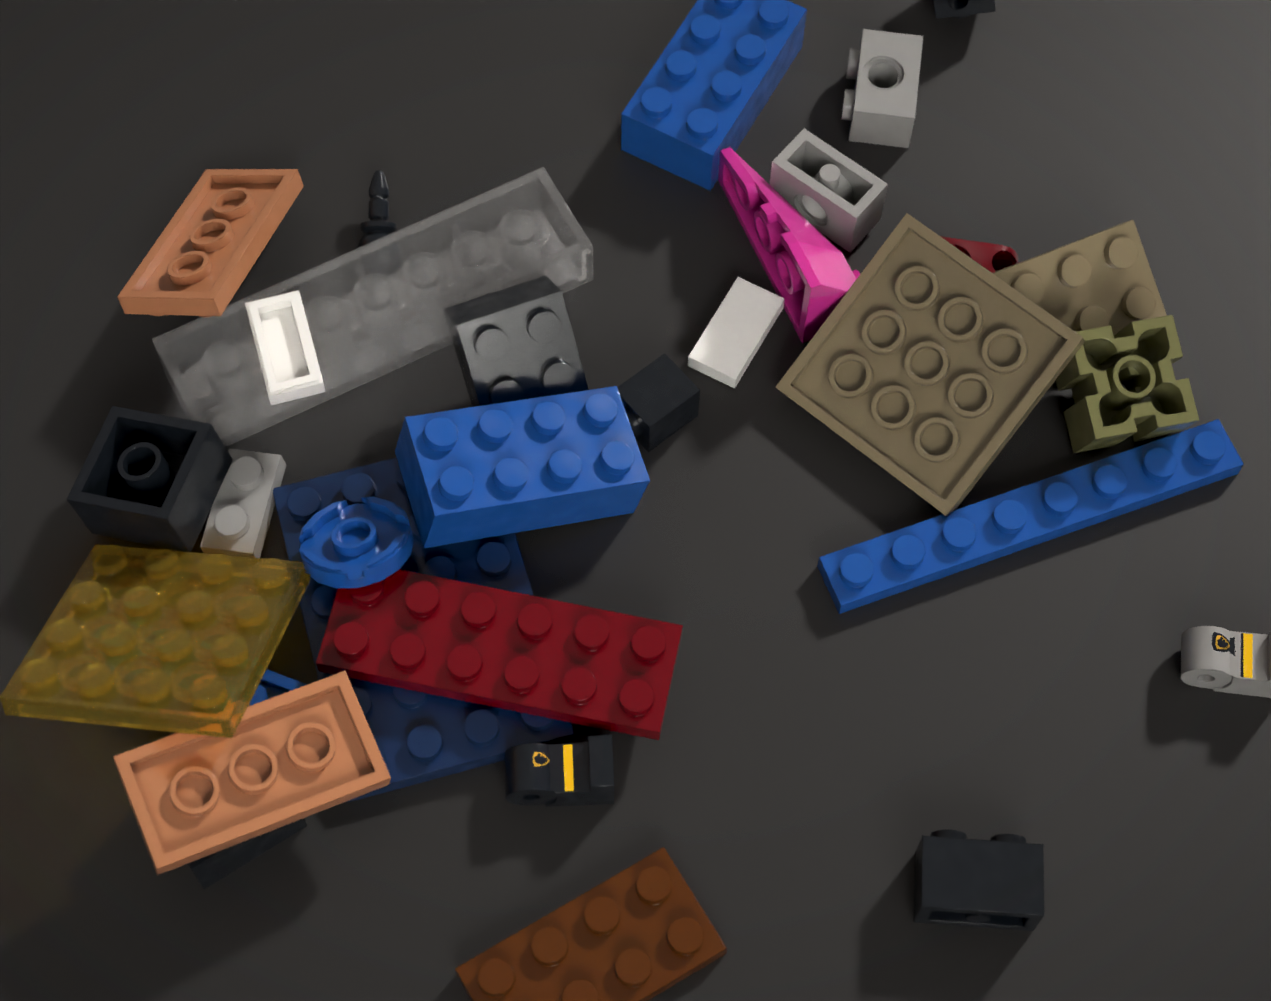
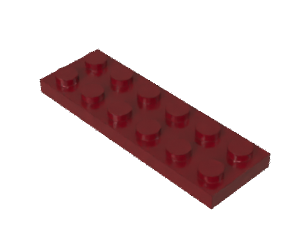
M399 569L384 580L360 588L337 589L316 665L318 671L334 675L346 671L348 678L659 740L681 642L683 625Z

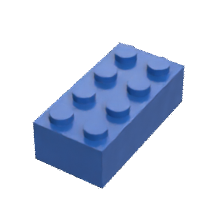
M697 0L621 113V150L711 191L718 180L720 150L730 147L736 152L801 50L807 9L788 0Z
M617 386L407 416L404 418L395 448L396 458L423 548L634 513L650 482Z

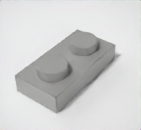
M229 449L228 452L233 460L211 507L200 548L207 557L259 563L275 507L273 489L281 486L286 463L282 455Z

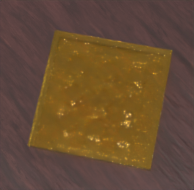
M95 544L2 692L0 700L5 715L233 738L311 578L306 573L303 562Z

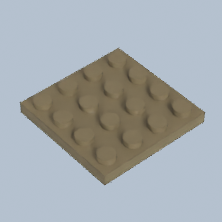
M906 213L775 388L945 516H948L959 507L1076 352L1081 348L1085 340L1081 335Z

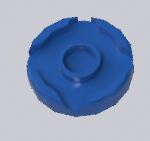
M361 497L362 503L348 506L347 500L334 502L315 513L304 525L299 536L301 544L299 551L306 573L317 583L336 589L360 588L384 580L398 571L411 556L414 537L406 512L392 501L378 497Z

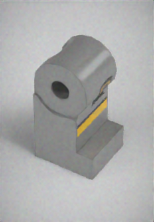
M1198 626L1185 630L1181 637V680L1188 685L1213 689L1216 692L1271 698V632L1269 634L1236 632L1216 626Z

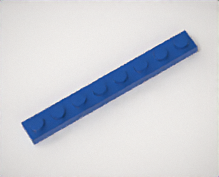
M1217 419L952 511L948 516L942 514L819 557L817 567L838 613L841 614L1237 475L1244 463L1220 420Z

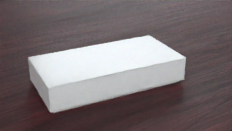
M737 277L688 356V366L735 389L783 310L785 299Z
M299 290L245 303L271 406L326 392Z

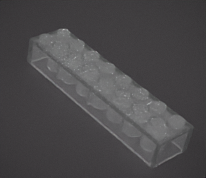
M541 167L234 302L226 307L221 316L200 317L153 338L152 341L162 368L188 420L212 424L224 446L227 447L453 344L444 308L545 275L562 290V293L592 281L593 245L544 167ZM299 290L326 392L271 406L245 303Z

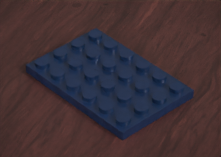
M397 458L273 489V496L318 680L333 675L319 672L316 661L337 589L317 583L306 573L299 551L301 545L299 536L304 525L315 513L334 502L347 500L349 506L362 503L361 497H378L394 502L406 512L413 533L414 544L411 556L402 565L401 570L533 596L515 533L423 548ZM349 678L391 776L389 785L351 799L348 802L505 760L506 750L516 745L527 743L551 745L573 742L574 732L570 722Z

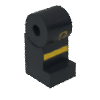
M612 735L588 736L589 742L551 745L527 743L507 749L505 752L506 800L518 805H545V807L614 804Z

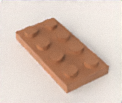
M206 169L117 296L124 313L152 316H221L304 187L298 169Z
M346 671L113 756L114 764L157 875L390 784L391 776Z

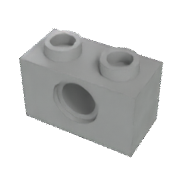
M863 29L860 49L850 48L846 79L856 80L854 90L845 89L841 116L842 120L851 121L849 141L909 148L916 114L923 36Z
M805 128L772 161L769 183L819 232L848 252H851L881 220L888 187L886 182Z

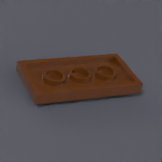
M663 847L455 968V971L471 1001H649L724 956L727 947L668 852Z

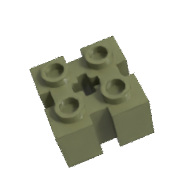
M1173 315L1133 321L1114 336L1111 325L1076 331V333L1084 338L1085 342L1056 379L1058 391L1071 389L1075 404L1064 411L1073 453L1115 446L1133 435L1134 442L1170 436L1199 421L1189 378L1176 380L1172 367L1173 363L1183 357Z

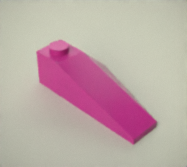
M730 147L720 150L718 181L776 294L785 299L784 309L801 342H808L859 277L860 272L858 270L852 271L843 253Z

